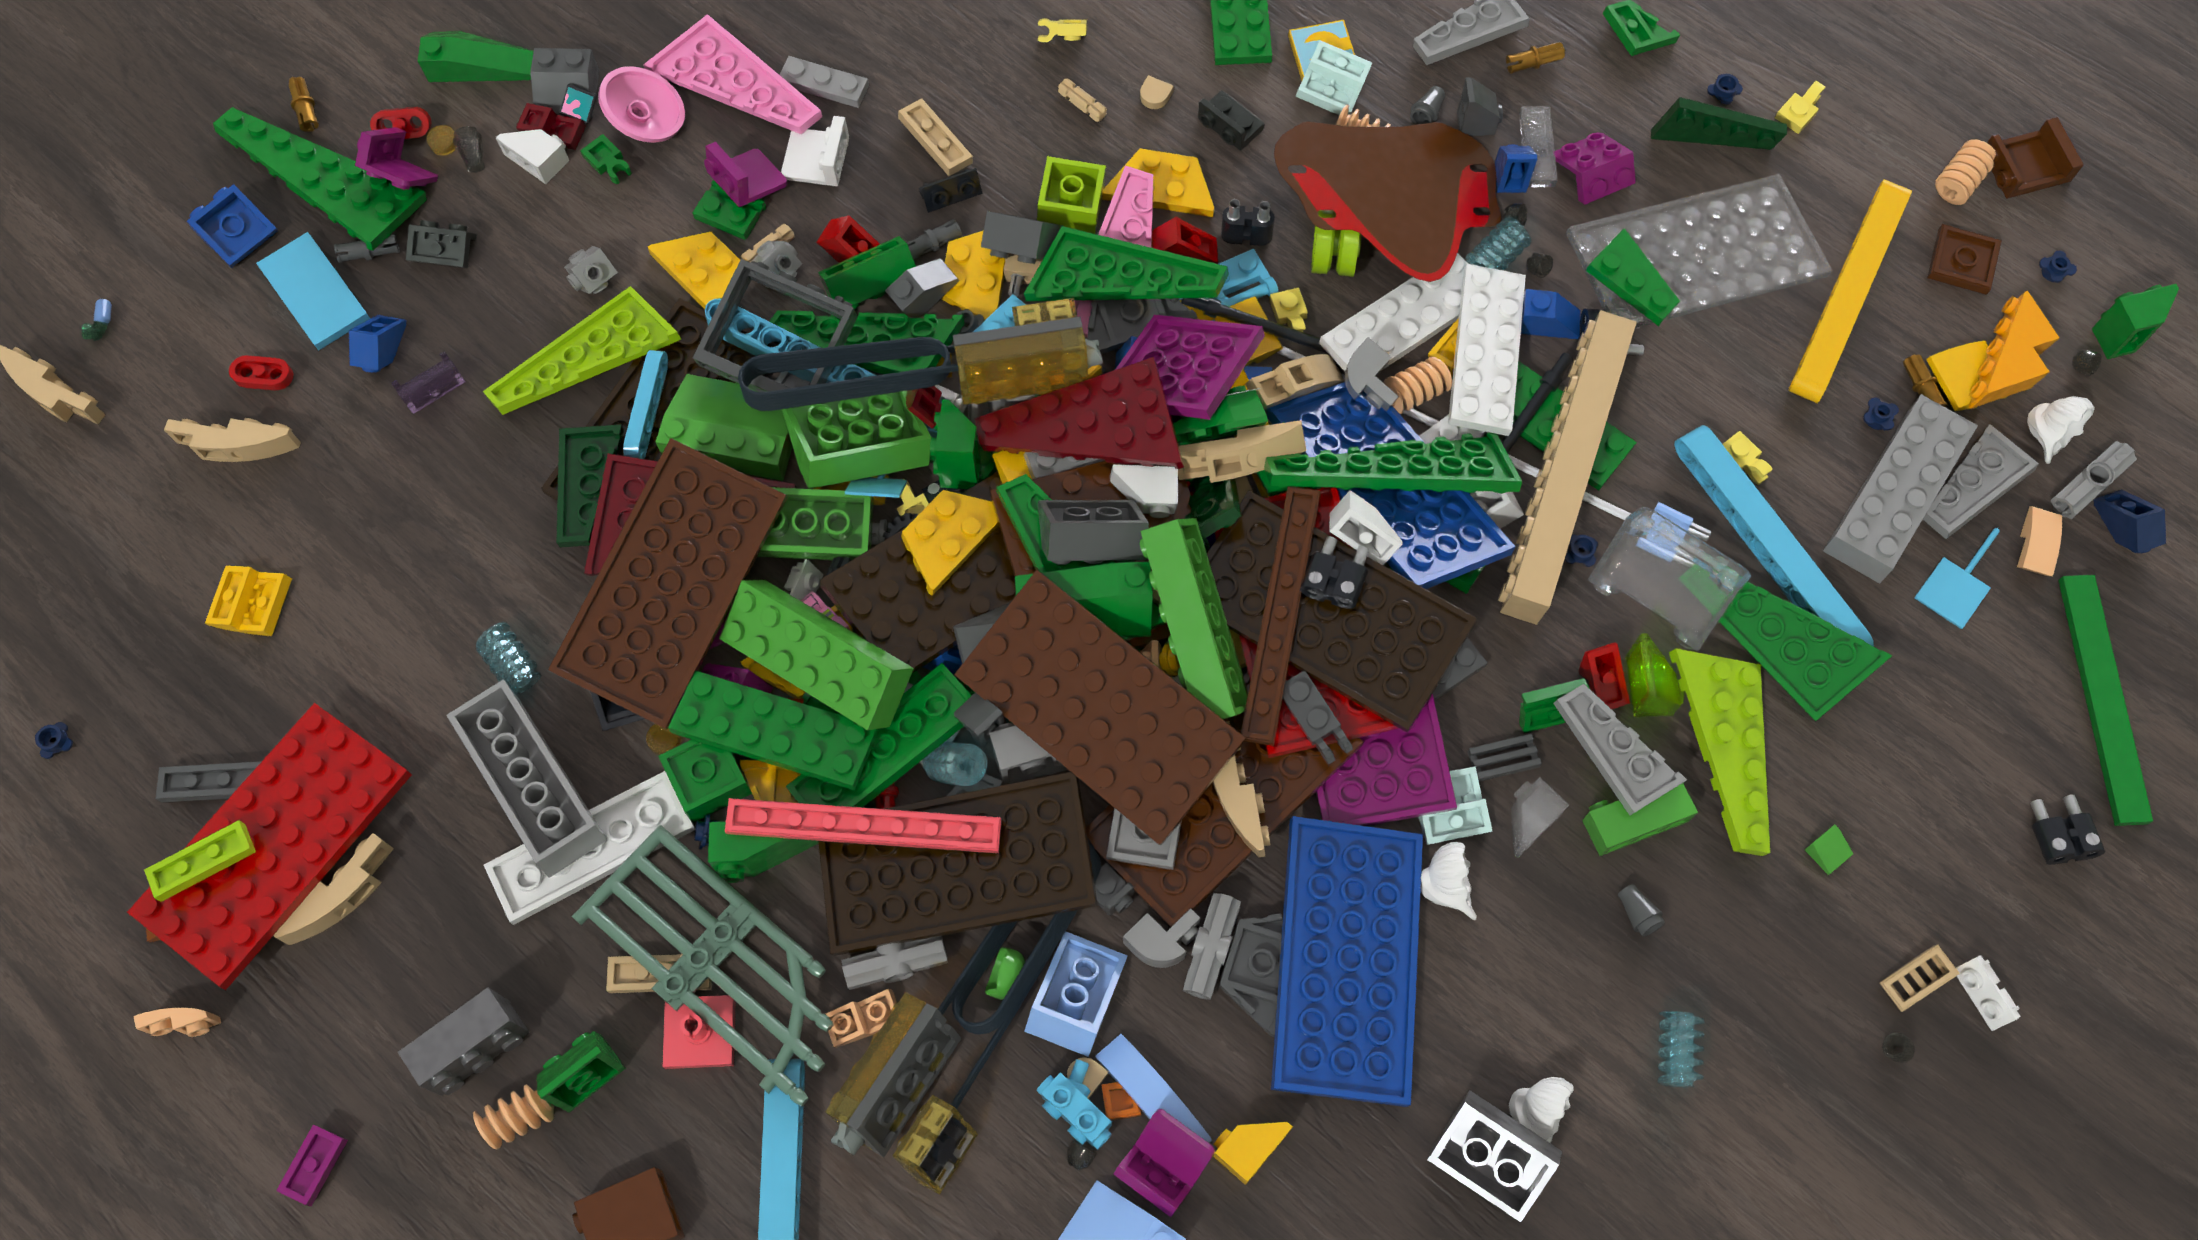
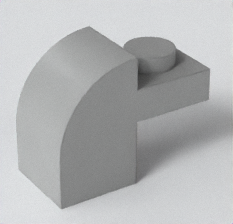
M1369 337L1365 339L1351 356L1345 370V384L1354 400L1364 391L1367 394L1366 399L1371 405L1377 409L1382 407L1387 411L1399 396L1376 376L1389 363L1391 356Z
M1190 908L1166 932L1147 913L1123 936V944L1139 960L1149 966L1157 968L1174 966L1185 959L1186 951L1180 944L1183 942L1185 945H1188L1197 936L1200 917Z

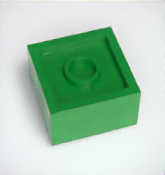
M689 740L658 756L685 814L692 823L704 818L706 814H712L728 806L729 798L743 799L752 794L733 752L695 740Z

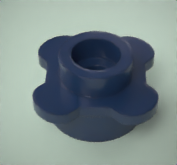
M1731 74L1719 75L1716 82L1710 84L1707 88L1708 94L1715 96L1724 105L1731 104L1733 97L1741 94L1743 90L1738 79Z
M2055 251L2053 256L2049 258L2044 257L2039 262L2043 277L2050 282L2059 283L2067 275L2073 276L2077 271V267L2070 263L2066 253L2063 251Z
M1876 397L1871 398L1868 401L1869 409L1863 416L1864 422L1876 430H1891L1894 427V416L1899 412L1897 405L1881 402Z
M1572 535L1568 552L1565 556L1566 562L1569 564H1574L1575 562L1583 563L1587 567L1593 566L1596 563L1594 553L1598 542L1587 535ZM1581 548L1584 550V552L1580 553L1578 549Z
M58 722L55 725H46L36 733L35 742L41 748V757L50 759L60 751L66 752L71 749L73 741L68 738V726L65 723Z
M706 814L703 822L697 821L694 841H699V850L709 846V822H718L717 820H711L710 814Z

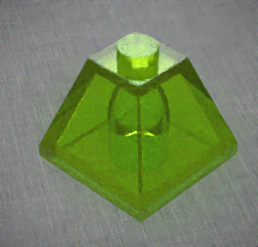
M1641 633L1626 655L1634 717L1673 716L1681 704H1683L1684 692H1681L1678 685L1677 674L1648 633Z

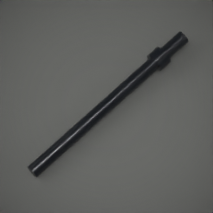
M1182 298L1181 304L1203 311L1204 315L1216 318V316L1239 324L1262 326L1263 331L1327 353L1319 344L1320 338L1222 305L1220 300L1214 298Z
M1563 353L1552 370H1547L1541 378L1540 387L1514 422L1510 435L1504 436L1501 441L1507 453L1511 450L1551 391L1555 392L1561 384V377L1574 360L1571 355Z

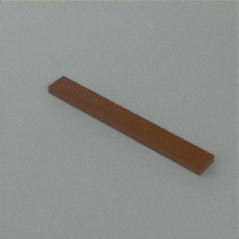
M1291 486L1287 488L1241 734L1247 738L1245 740L1247 742L1274 746L1302 598L1300 587L1307 571L1321 492L1319 490Z

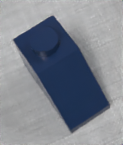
M2123 490L2094 499L2095 508L2117 544L2134 553H2146L2151 551L2152 548L2166 544L2165 509Z

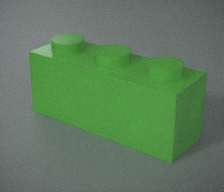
M1682 783L1632 815L1628 814L1619 800L1610 804L1607 800L1600 801L1589 807L1590 812L1582 821L1599 856H1603L1687 823L1698 811Z

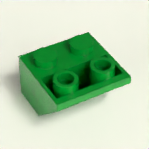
M2177 284L2164 287L2162 285H2155L2137 294L2133 292L2124 293L2114 300L2115 303L2109 310L2101 314V319L2094 325L2092 330L2107 360L2135 353L2165 322L2178 293L2179 287Z
M942 399L941 411L935 412L934 417L936 423L934 429L937 431V437H932L930 442V455L935 456L933 473L939 476L940 488L970 489L979 483L981 471L977 427L950 400Z

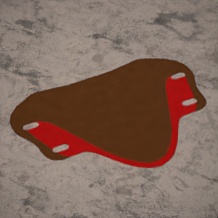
M1308 121L1302 122L1284 133L1275 144L1274 158L1278 171L1297 193L1307 216L1315 226L1324 230H1353L1359 232L1395 266L1418 280L1436 281L1450 271L1457 256L1462 235L1466 229L1470 227H1494L1501 221V212L1495 194L1497 182L1496 169L1491 155L1477 140L1443 123L1432 122L1403 127H1352ZM1470 165H1484L1487 171L1473 172L1470 169ZM1288 166H1304L1306 173H1291L1288 170ZM1488 208L1490 215H1476L1473 209ZM1333 210L1336 213V217L1321 218L1318 215V211Z

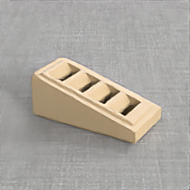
M1933 945L1879 982V984L1900 1012H1903L1960 973L1939 945ZM1930 958L1942 973L1939 977L1936 976L1926 962ZM1920 966L1932 982L1926 984L1915 968ZM1909 973L1921 988L1919 991H1914L1904 977L1906 974ZM1898 980L1910 997L1904 1000L1892 983Z

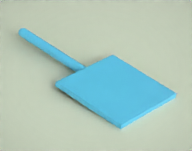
M886 474L878 475L877 478L868 477L853 480L846 488L845 494L900 498L907 480L884 478Z
M1998 528L1992 530L1965 570L1943 557L1914 598L1960 629H1963L1991 589V587L1970 573L2000 530Z

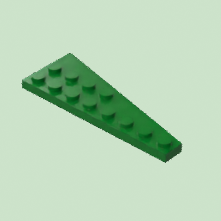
M233 107L213 122L217 134L234 147H240L247 152L250 159L256 164L260 162L268 168L269 174L273 177L278 176L285 181L290 190L314 208L318 207L328 215L329 220L333 223L338 222L347 229L350 236L353 238L358 237L366 243V248L374 251L427 201L425 191L414 186H411L410 189H400L393 186L390 180L371 177L366 174V170L355 166L356 161Z
M1487 432L1486 437L1473 438L1471 433L1462 434L1461 440L1453 441L1447 440L1444 436L1435 437V440L1427 444L1416 440L1375 444L1374 450L1360 451L1358 447H1349L1348 453L1334 454L1331 450H1323L1316 457H1309L1306 454L1301 455L1300 453L1266 457L1264 465L1270 486H1277L1279 488H1288V486L1309 487L1312 489L1333 487L1344 490L1370 488L1377 491L1401 489L1404 491L1433 490L1436 492L1454 490L1468 493L1493 491L1503 494L1506 492H1520L1523 482L1498 435Z

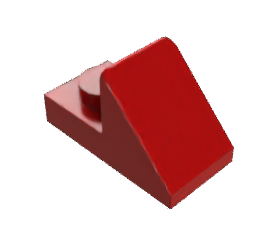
M1614 642L1585 652L1578 671L1581 676L1589 681L1590 690L1610 709L1630 704L1618 644Z

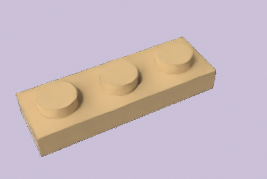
M922 98L898 111V119L948 176L973 163L971 153Z
M683 954L652 956L669 970ZM632 956L608 957L606 986L608 993L655 992L651 988L658 980ZM708 977L697 990H711L712 980Z

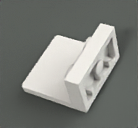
M833 116L831 127H827L826 131L807 129L802 134L791 131L781 173L787 180L838 186L849 142L845 117Z

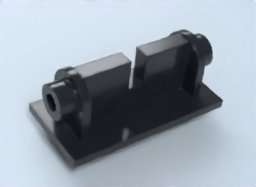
M965 168L964 171L948 176L946 179H939L928 184L925 182L919 188L928 213L983 194L976 168L971 170Z

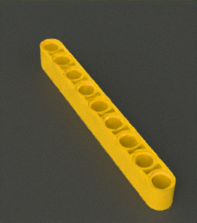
M1882 180L1788 389L1789 392L1817 404L1822 398L1912 190L1888 180Z

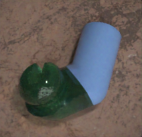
M106 299L96 301L93 324L84 323L82 325L81 332L84 339L98 341L103 337L111 320L112 304Z

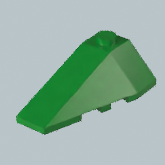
M462 31L431 32L420 38L418 63L428 82L531 80L530 71L534 50Z
M1245 386L1230 388L1226 394L1228 396L1224 397L1210 420L1184 417L1173 423L1178 445H1188L1237 435V430L1264 426L1268 419L1256 390L1247 391Z
M1149 562L1111 563L1042 572L1122 638L1151 636L1153 591L1149 578V572L1151 571ZM1033 574L1015 576L1016 595Z

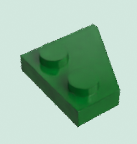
M1632 0L1608 5L1603 12L1604 17L1631 56L1674 44L1680 37L1676 30L1673 29L1669 33L1658 26L1659 19L1651 13L1645 12L1641 6Z

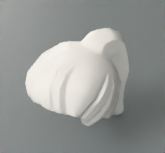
M2071 396L2058 399L2051 404L2041 403L2029 412L2027 423L2030 432L2042 445L2047 464L2051 463L2053 455H2056L2060 449L2067 446L2073 436L2083 433V427L2093 415L2095 408L2087 398Z
M1450 842L1441 846L1435 852L1430 866L1421 872V893L1426 899L1435 904L1458 909L1472 920H1476L1477 915L1471 906L1470 893L1472 889L1467 877L1470 862L1464 855L1465 845L1461 842Z
M1549 1077L1540 1080L1531 1088L1518 1089L1512 1094L1509 1101L1510 1114L1514 1120L1551 1143L1553 1135L1558 1131L1560 1118H1563L1565 1115L1564 1111L1570 1108L1569 1097L1573 1093L1574 1087L1564 1078Z

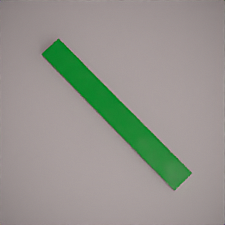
M2095 575L2062 576L2058 582L2114 825L2150 824L2153 822V817Z

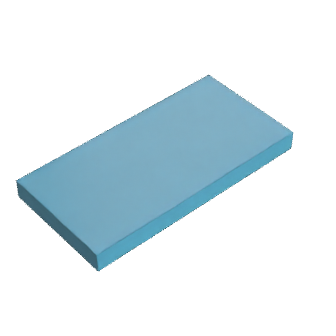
M308 232L256 263L318 351L348 333L350 329L370 319Z

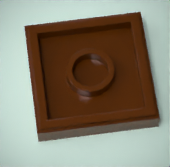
M1942 224L1938 229L1927 278L1987 295L1992 287L2002 240Z

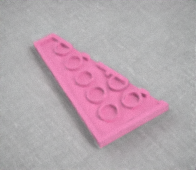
M708 14L643 64L645 69L660 75L669 82L799 134L804 133L822 118L821 110Z
M1125 165L1098 235L1152 247L1153 174ZM1072 300L1070 308L1073 312V318L1081 317L1083 337L1087 338L1092 300Z

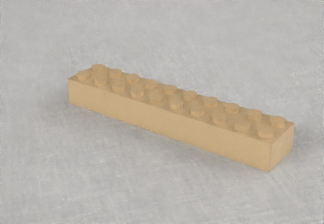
M1600 310L1595 321L1589 319L1585 332H1582L1576 348L1579 352L1576 360L1574 359L1568 373L1570 380L1568 386H1565L1559 402L1562 406L1552 424L1551 432L1554 433L1551 441H1548L1542 457L1545 461L1542 469H1539L1533 486L1536 490L1533 498H1530L1525 511V515L1528 517L1518 533L1516 544L1519 545L1516 553L1512 555L1507 568V572L1510 574L1507 582L1503 584L1498 597V601L1503 602L1500 610L1502 614L1537 625L1550 608L1635 330L1636 321Z

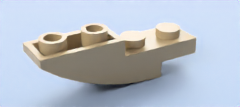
M0 345V361L7 373L21 389L53 416L66 423L73 413L96 424H99L104 418L105 414L96 406L98 401L84 392H80L79 395L73 393V389L63 383L54 373L56 368L42 359H38L36 362L31 359L32 357L17 347L10 350Z
M1318 354L1283 363L1273 371L1251 378L1245 385L1248 390L1260 388L1256 392L1265 410L1286 401L1343 383L1345 379L1330 355Z
M245 418L244 421L230 419L227 428L219 424H211V426L200 425L190 419H182V421L168 419L164 431L177 444L188 445L202 460L218 462L265 459L297 449L301 444L290 427L280 423H274L273 426L266 425L251 418Z
M1302 421L1237 430V437L1181 445L1179 449L1184 468L1178 469L1179 480L1209 476L1211 483L1230 480L1263 471L1266 457L1301 454L1306 451Z
M1234 754L1213 780L1224 812L1237 834L1258 857H1265L1264 846H1270L1271 844L1268 826L1260 825L1259 814L1265 813L1262 793L1255 794L1254 784L1240 786V783L1246 782L1243 762L1236 763Z
M372 833L369 838L359 843L354 856L349 862L335 872L332 882L327 886L320 881L273 936L288 945H292L317 935L338 923L362 904L382 883L372 875L394 848Z

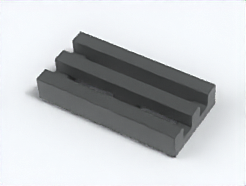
M1532 733L1469 748L1467 751L1471 765L1476 766L1479 782L1539 768L1542 762L1537 756L1538 750L1533 744L1534 738ZM1523 745L1526 746V748L1519 749L1499 755L1477 759V756L1494 753ZM1529 756L1530 758L1528 761L1483 772L1480 768L1520 757Z

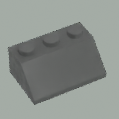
M1038 500L1041 545L1048 561L1056 564H1068L1071 561L1100 564L1103 560H1116L1119 563L1146 560L1140 548V539H1142L1140 531L1148 529L1149 522L1134 500Z

